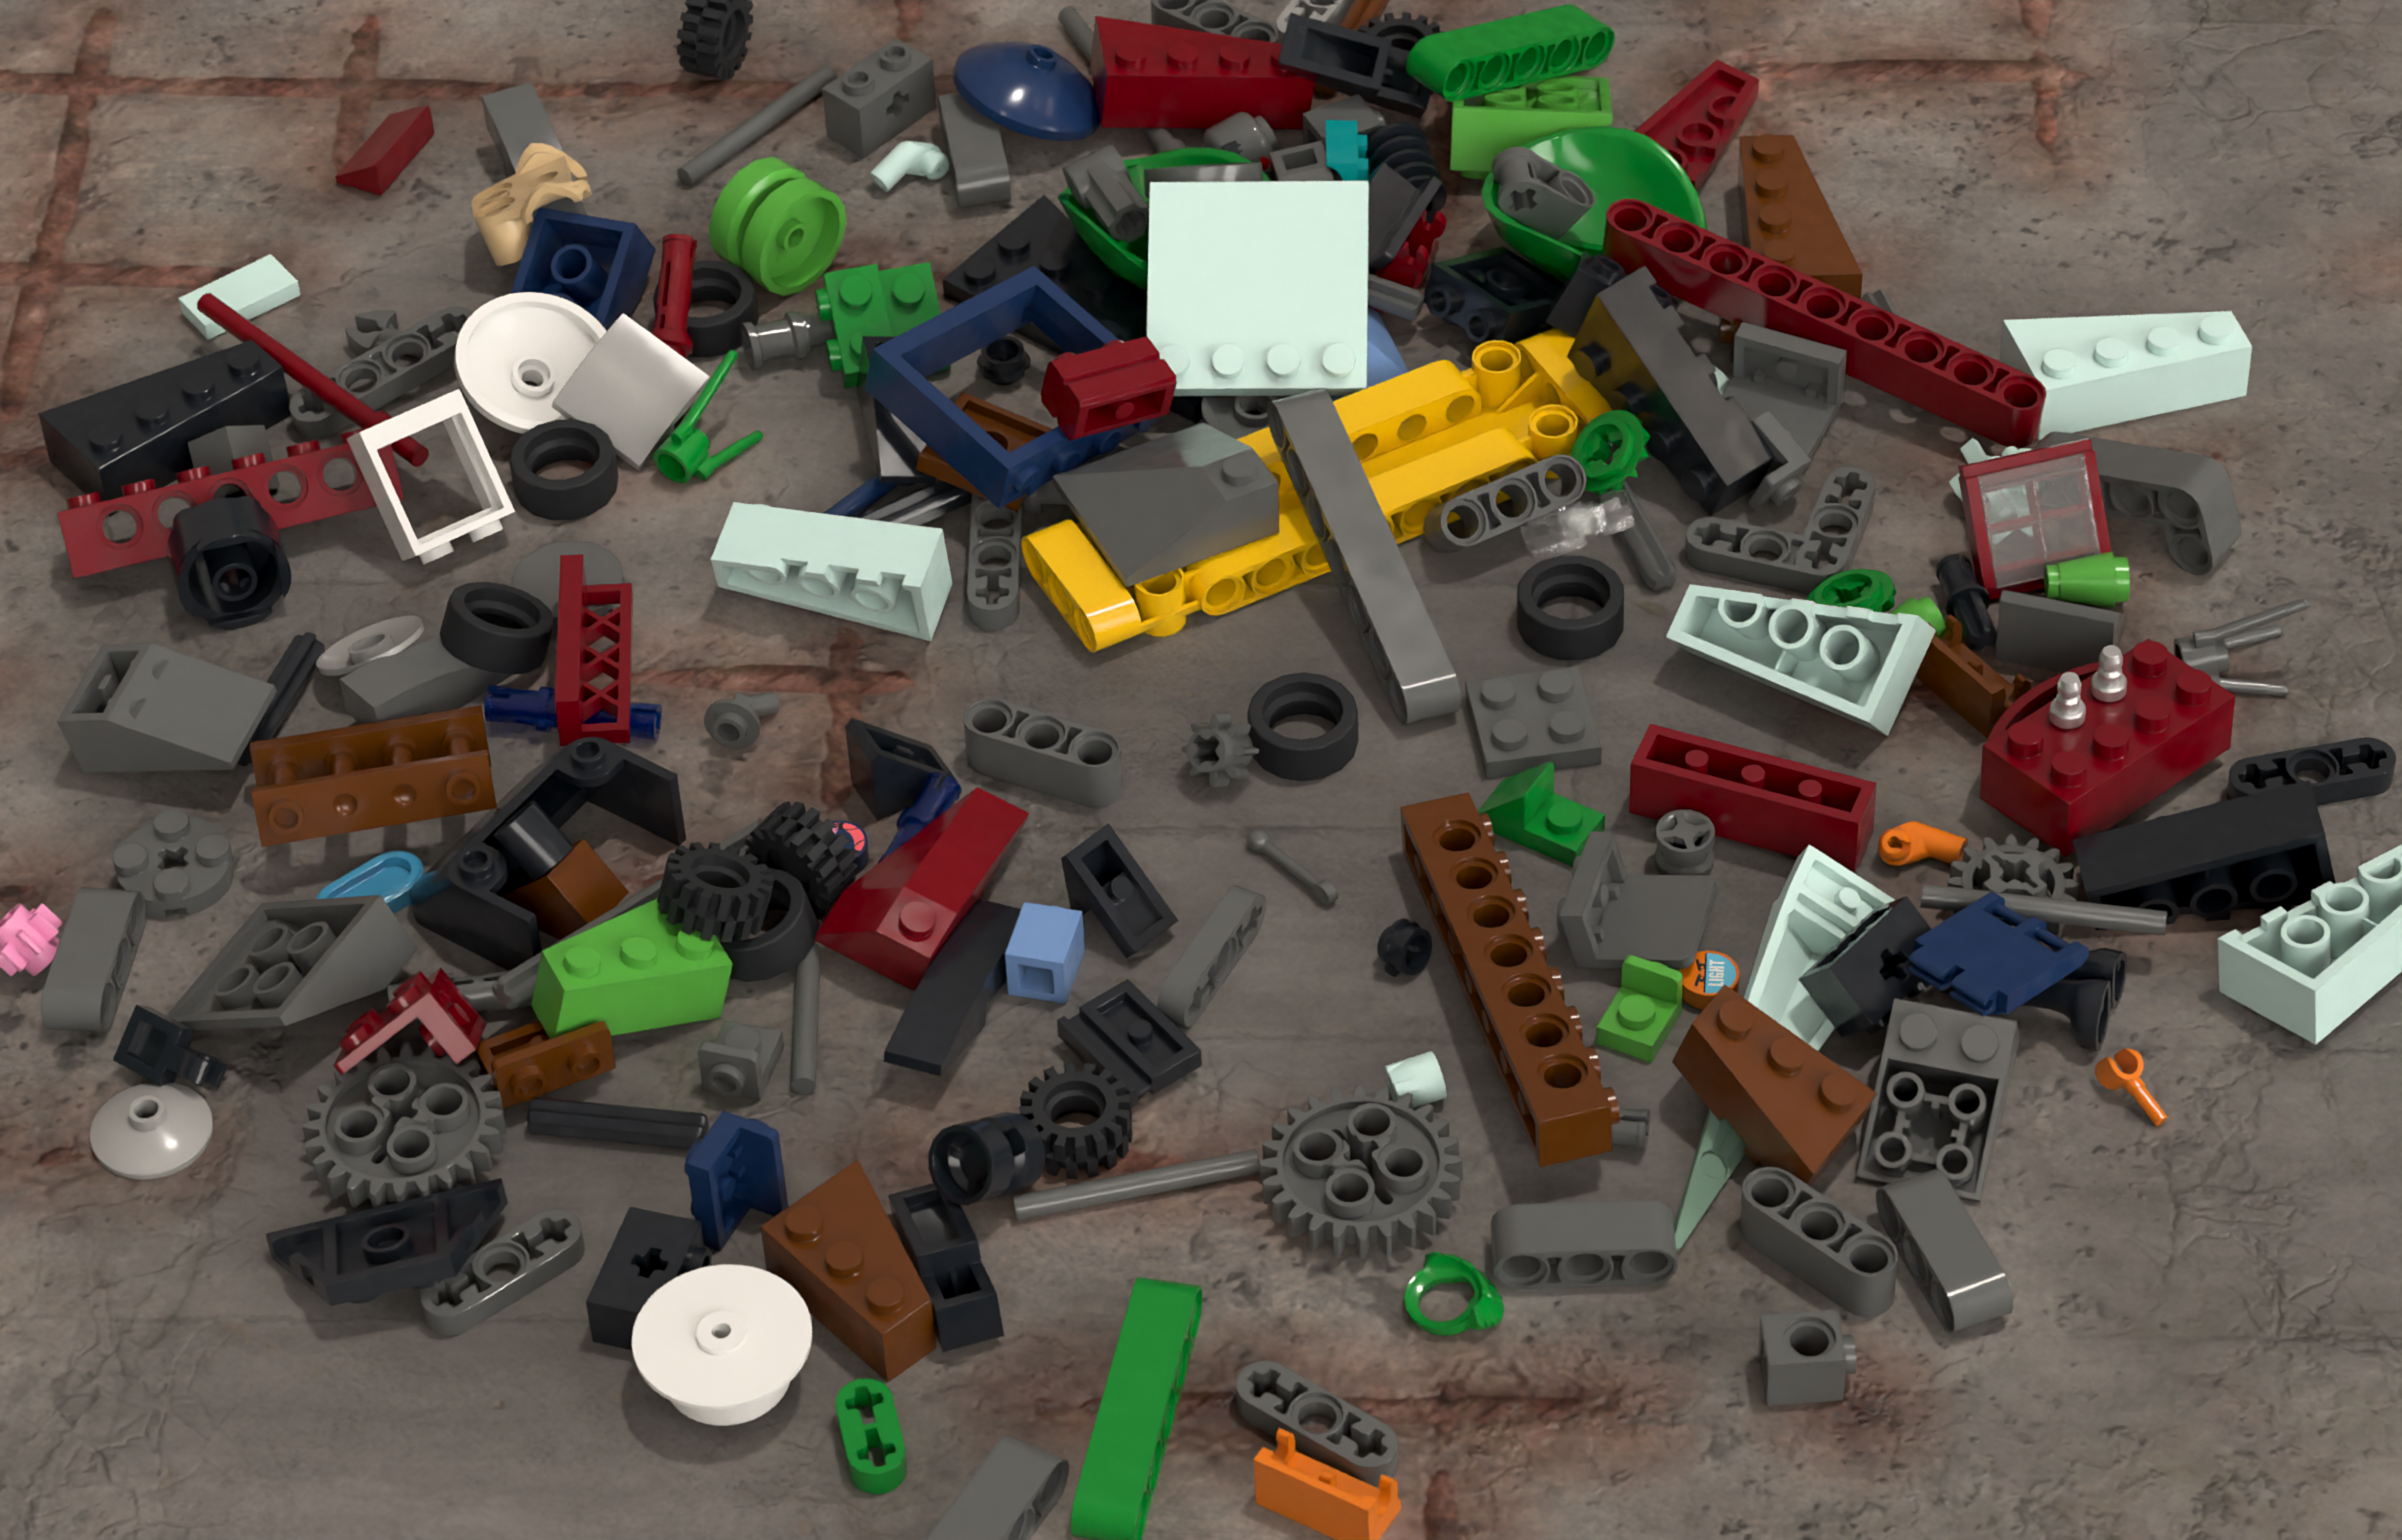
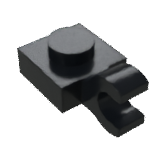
M142 1005L135 1006L113 1058V1061L160 1085L174 1083L177 1074L198 1085H202L205 1081L214 1087H220L228 1068V1064L189 1048L196 1030L149 1006Z

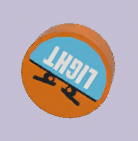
M1717 951L1697 952L1694 962L1689 967L1679 969V972L1683 975L1682 998L1686 1003L1695 1008L1704 1010L1724 984L1736 993L1739 992V968L1732 958Z

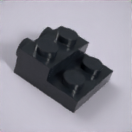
M1502 246L1433 263L1424 292V303L1435 317L1442 318L1451 325L1465 329L1468 337L1473 342L1482 344L1492 340H1503L1515 345L1519 341L1537 335L1540 324H1548L1546 319L1550 305L1563 284Z

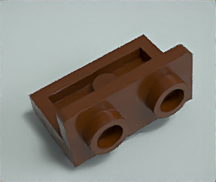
M539 1020L481 1041L475 1050L476 1059L483 1074H490L493 1080L494 1091H500L503 1109L524 1101H530L579 1081L591 1079L616 1068L611 1033L604 1021H599L550 1039Z

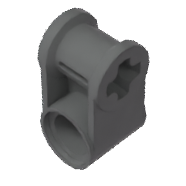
M1512 147L1505 149L1492 162L1493 177L1501 187L1497 198L1501 211L1507 216L1529 226L1536 232L1557 241L1595 205L1593 192L1579 176L1568 170L1561 169L1528 148Z

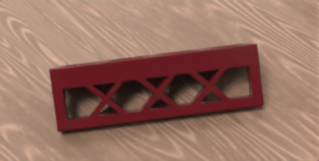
M583 554L560 555L555 706L560 746H567L571 742L585 737H599L612 743H630L633 635L632 583L586 585ZM620 604L619 607L604 617L588 609V605ZM603 636L617 643L602 654L590 647L591 644ZM601 673H605L615 679L613 683L602 690L588 683ZM600 710H604L617 718L615 723L584 724V721Z

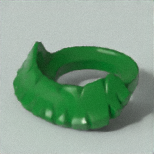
M1433 1252L1425 1255L1424 1268L1411 1278L1404 1295L1407 1313L1417 1327L1433 1335L1450 1336L1462 1333L1470 1328L1485 1330L1495 1327L1501 1322L1504 1313L1502 1297L1481 1270L1476 1269L1470 1261L1454 1254ZM1465 1282L1475 1292L1465 1311L1455 1319L1444 1322L1433 1321L1425 1317L1420 1311V1301L1423 1295L1436 1285Z

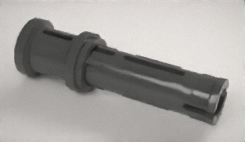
M790 311L785 313L784 319L759 325H753L752 322L748 321L740 325L742 346L751 370L761 369L763 362L793 356L796 360L804 359L806 355L811 353V348L826 345V340L834 339L830 320L820 322L818 313L803 317L800 312Z

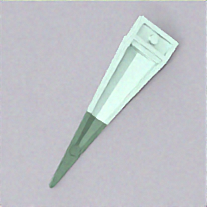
M1809 844L1798 856L1779 898L1772 905L1744 998L1819 1051L1835 1027L1798 979L1873 909L1895 901V899ZM1710 1109L1674 1222L1676 1251L1682 1247L1745 1155L1746 1143L1726 1118L1719 1121Z

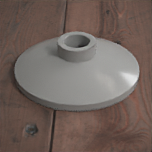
M400 616L362 628L326 649L316 661L318 671L326 676H345L375 659L395 655L415 643L425 629L420 617Z
M155 1082L144 1083L118 1093L100 1108L90 1129L91 1147L98 1162L113 1174L135 1180L158 1179L185 1169L204 1153L213 1135V1117L205 1099L191 1088L177 1083H168L166 1085H160Z

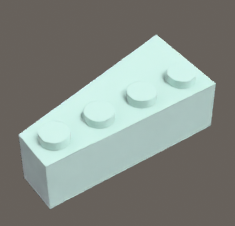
M2402 845L2357 867V876L2347 882L2333 884L2329 881L2311 890V900L2288 912L2280 906L2260 916L2261 926L2243 935L2235 929L2219 937V992L2313 1044H2318L2402 972Z

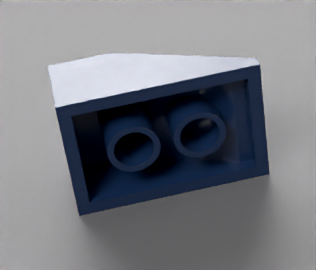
M540 207L537 209L510 294L535 292L566 299L589 312L608 331L623 313L629 317L639 302L656 249L636 223Z

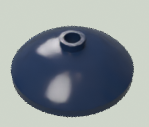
M1018 41L988 42L967 49L957 58L952 78L960 95L978 112L1004 127L1036 138L1073 141L1092 135L1101 123L1092 83L1071 62L1048 47Z

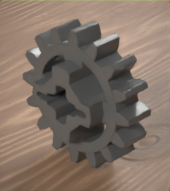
M2010 834L2006 838L2005 845L1997 846L1995 841L1987 837L1983 838V849L1981 852L1969 846L1964 848L1963 860L1952 862L1950 878H1948L1947 882L1948 887L1974 889L1976 886L1979 890L2072 901H2078L2079 881L2073 879L2074 865L2072 863L2059 864L2060 850L2053 848L2043 853L2038 850L2039 839L2032 838L2026 846L2017 845V839L2014 835ZM2047 888L2051 893V897L2046 895ZM1951 911V917L1958 912ZM1997 917L1999 920H2001V921H2003L2004 923L2010 925L2011 927H2013V928L2016 927V926H2014L2013 924H2011V923L2007 922L2006 920L2002 919L2001 917ZM2045 922L2047 924V931L2057 937L2062 935L2063 924Z

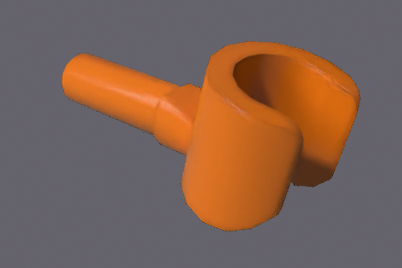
M2124 1048L2114 1054L2115 1061L2112 1058L2106 1057L2096 1064L2095 1074L2102 1086L2111 1090L2125 1087L2155 1126L2161 1125L2168 1119V1116L2146 1089L2145 1083L2139 1077L2143 1071V1059L2136 1050Z

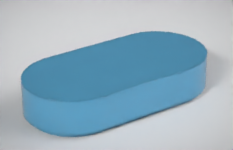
M406 851L385 852L324 887L316 899L381 895L394 914L411 904L410 892L413 885L424 875L423 865L420 859L412 853Z

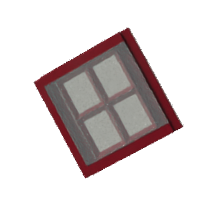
M2090 438L1958 466L1960 474L1958 478L1975 577L1978 584L1988 591L1990 600L2000 598L2002 590L2022 593L2044 588L2045 565H2056V563L2111 551L2096 455Z

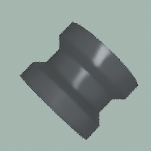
M1690 809L1675 810L1659 819L1655 833L1657 845L1655 869L1659 875H1710L1714 867L1712 847L1715 843V828L1711 820L1701 812Z

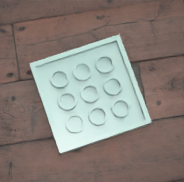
M1368 181L1150 182L1147 336L1159 351L1160 359H1164L1176 375L1177 384L1174 396H1295L1323 388L1330 396L1351 395L1367 388Z

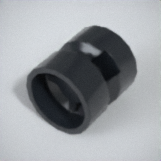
M1004 1112L944 1128L933 1139L928 1153V1169L933 1184L940 1194L954 1204L966 1206L1031 1188L1041 1177L1045 1165V1147L1040 1132L1029 1119L1019 1113Z

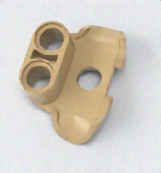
M531 143L524 150L514 175L483 190L472 199L473 217L497 266L508 265L522 259L533 225L532 213L535 210L565 197H569L576 203L592 196L590 185L587 183V173L578 162L553 146L544 143ZM571 173H572V174L575 176V178H576V181H574V182H573V180H572Z

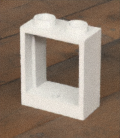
M460 389L347 438L402 561L419 555L423 565L453 552L450 541L469 533L472 542H475L502 530L503 527L499 519L515 512ZM443 421L483 510L417 539L377 450Z

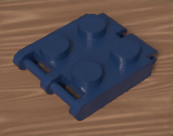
M1990 892L1915 939L1914 952L1909 957V961L1915 965L1909 966L1908 971L1941 991H1945L1951 986L1957 990L1951 991L1950 996L1982 1016L1989 1014L2007 1015L2081 967L2087 960L2089 948L2078 941L2069 944L2047 931V924L2035 916L2029 919L2021 916L2005 906V899ZM1997 917H2001L2002 919L2006 920L2007 922L2013 924L2016 927H2011L2010 925L1999 920ZM2039 941H2041V942L2047 944L2048 946L2052 947L2053 949L2057 950L2058 952H2054V951L2050 950L2049 948H2047V947H2045L2044 945L2040 944Z

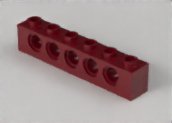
M370 427L340 434L343 445L322 450L319 440L286 447L288 458L266 463L264 453L231 460L233 471L211 476L209 466L176 473L178 484L156 489L154 479L121 486L123 497L101 502L99 492L66 499L68 510L57 512L73 579L168 557L167 543L172 530L161 524L158 517V509L162 502L170 498L181 499L189 507H195L201 503L213 500L218 488L225 485L236 486L243 492L244 496L253 497L260 502L262 508L275 521L278 530L376 507L377 504L347 441V438ZM389 444L378 449L377 452L399 501L404 499L392 447ZM341 459L348 462L353 468L354 481L347 490L337 491L325 483L323 470L329 461ZM287 472L296 477L300 484V493L294 502L282 504L271 497L268 484L274 474ZM116 511L129 514L136 524L134 537L122 544L110 541L103 532L104 519L110 513Z

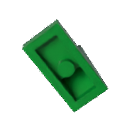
M1551 761L1503 779L1478 809L1479 814H1488L1493 833L1572 867L1575 858L1582 855L1590 831H1605V814L1554 793V763Z

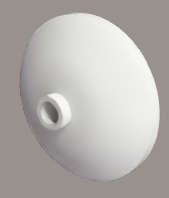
M521 292L501 296L478 308L463 325L458 336L454 354L456 377L468 401L483 416L503 428L524 434L539 424L554 420H569L552 408V403L574 371L607 331L589 312L573 302L554 295ZM524 382H534L538 385V387L529 386Z

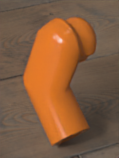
M1911 821L1883 832L1879 838L1878 852L1884 862L1893 866L1901 867L1928 857L1952 864L1953 861L1963 860V849L1967 847L1968 839L1917 821Z

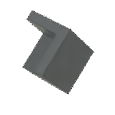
M264 425L225 426L188 442L194 469L209 466L211 476L233 471L231 460L249 455L264 453L266 463L273 461ZM277 473L269 481V491L279 487ZM225 485L216 490L213 499L231 498L243 492L236 486Z

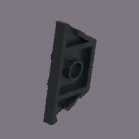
M502 1178L266 1233V1239L272 1259L330 1306L347 1302L355 1304L366 1303L376 1299L381 1294L410 1287L425 1289L438 1284L444 1279L456 1277L508 1204V1198Z

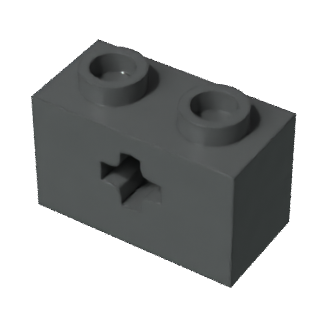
M894 38L823 87L827 137L860 157L865 158L937 108L933 59L901 40Z

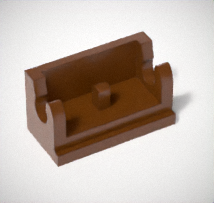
M1948 615L1945 621L1946 631L1944 635L1938 639L1937 631L1935 632L1915 676L1988 739L1994 725L2002 714L2019 697L2031 689V683L2018 673L2013 682L2015 687H2013L1962 643V624L1954 616Z

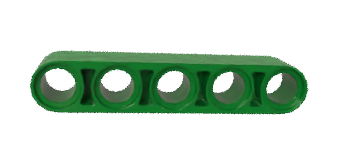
M1566 4L1426 36L1417 42L1411 50L1407 59L1406 70L1411 78L1447 101H1458L1593 69L1602 64L1611 53L1614 46L1615 33L1612 28L1577 6Z
M1137 1277L1135 1280L1074 1497L1071 1518L1072 1536L1093 1540H1142L1199 1329L1203 1302L1202 1286Z

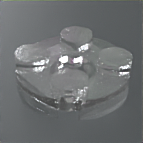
M1621 489L1598 495L1600 504L1595 505L1594 501L1582 503L1581 500L1527 522L1528 526H1521L1519 528L1526 549L1530 550L1533 558L1553 552L1555 556L1586 546V537L1601 532L1604 536L1631 528L1635 525V521L1632 516L1633 508L1627 491Z

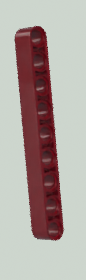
M1621 199L1609 206L1606 212L1602 255L1619 263L1625 271L1624 274L1630 275L1641 267L1646 266L1656 280L1655 284L1665 289L1669 294L1732 323L1733 320L1741 323L1745 322L1847 350L1845 374L2003 446L2023 448L2036 441L2046 400V389L2033 376L1637 199Z

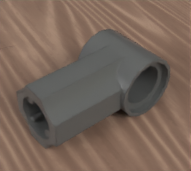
M1112 144L1063 167L1062 170L1067 185L1080 208L1084 211L1090 208L1113 240H1124L1128 244L1144 236L1145 228L1149 224V207L1133 186L1128 170L1120 154Z

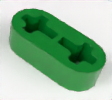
M871 1378L851 1381L840 1389L836 1396L835 1405L838 1429L849 1476L853 1484L861 1491L870 1494H885L901 1485L907 1475L905 1445L893 1395L889 1388L881 1381ZM870 1406L874 1416V1423L863 1425L861 1414L857 1408ZM879 1447L885 1465L873 1467L869 1459L868 1449Z

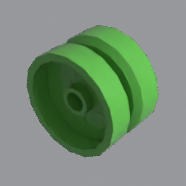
M775 157L758 159L739 170L723 188L713 208L709 225L711 248L719 259L738 266L754 282L768 291L782 296L798 293L817 281L831 265L843 240L846 227L845 206L836 193L819 182L808 179L803 172L786 161Z

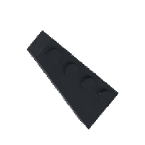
M1643 266L1596 295L1567 358L1573 363L1577 373L1583 379L1589 381L1609 403L1612 411H1628L1642 421L1643 428L1651 436L1645 444L1650 454L1655 459L1661 461L1682 484L1686 494L1691 499L1697 501L1712 516L1757 488L1775 456L1734 396L1726 398L1722 396L1718 390V382L1714 373L1716 371L1715 367L1705 353L1699 356L1694 355L1678 331L1685 323L1673 305L1663 309L1649 288L1656 283V280L1647 267Z
M253 340L43 411L38 413L50 462L84 494L99 492L101 502L123 497L121 486L154 479L156 489L177 480L176 473L194 469L188 447V442L225 426L264 425L265 430L290 417L291 413L283 366ZM120 511L112 512L108 516L111 517Z

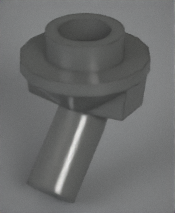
M737 692L733 699L716 701L706 710L704 717L706 731L714 740L724 746L745 748L752 745L760 734L761 724L758 717L777 714L780 709L779 698L775 692L748 696Z

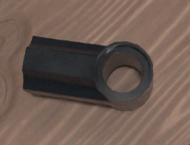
M535 800L519 810L504 825L483 841V843L497 849L504 855L508 867L507 880L515 882L526 875L533 881L537 880L563 859L574 846Z

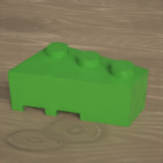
M655 899L542 950L531 1006L550 1039L599 1021L606 1022L611 1036L721 1018L733 963L716 935H712L711 941L700 938L702 933L700 931L694 930L691 935L681 931L683 923L672 926L666 921L667 914L660 913L658 909L659 903Z

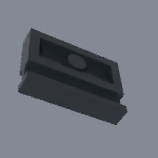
M1129 979L1080 1006L1079 1014L1069 1020L1065 1016L1057 1020L1058 1037L1084 1063L1096 1064V1074L1098 1076L1106 1068L1114 1073V1082L1120 1079L1124 1082L1126 1092L1130 1095L1131 1108L1138 1104V1097L1148 1091L1154 1095L1202 1066L1201 1049Z

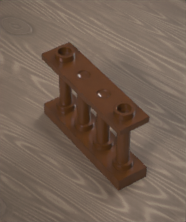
M481 705L250 742V753L257 787L251 788L261 847L497 808L490 768L492 767Z

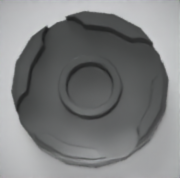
M577 540L547 544L529 553L516 566L511 581L512 587L523 590L541 600L552 611L555 620L553 631H558L560 555L583 554L586 585L625 583L621 562L609 549L593 542ZM620 604L588 605V609L602 616L611 608L613 611Z

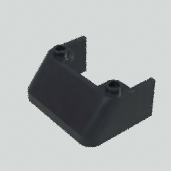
M585 737L571 742L531 770L497 803L496 809H491L413 885L410 899L415 920L422 927L511 971L542 952L536 914L496 895L507 881V862L500 851L483 843V841L504 825L519 810L534 800L558 828L563 826L588 801L680 846L686 840L676 773L603 738Z

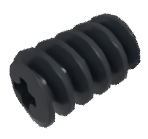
M1395 122L1376 129L1367 135L1368 147L1366 158L1368 159L1369 176H1371L1374 169L1384 162L1416 188L1432 176L1441 181L1440 173L1436 168L1435 160L1426 142L1425 133L1418 125L1409 122ZM1443 183L1426 207V219L1430 224L1433 222L1436 212L1441 211L1447 199Z

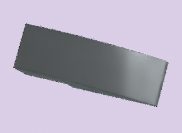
M531 82L481 96L486 128L503 159L507 178L516 173L519 160L524 150L531 143H544L563 152L554 128ZM569 197L558 199L541 207L587 215L583 202L575 203ZM537 210L532 213V222H534Z
M436 638L411 645L395 655L375 659L340 678L339 681L346 712L362 725L460 709L512 675L488 672L470 666L454 657L443 646L441 638Z

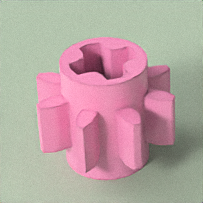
M21 903L14 906L0 920V967L10 976H13L17 971L21 972L23 969L33 977L39 974L54 959L60 939L56 937L59 932L57 929L63 922L43 903L36 909L32 908L30 911Z

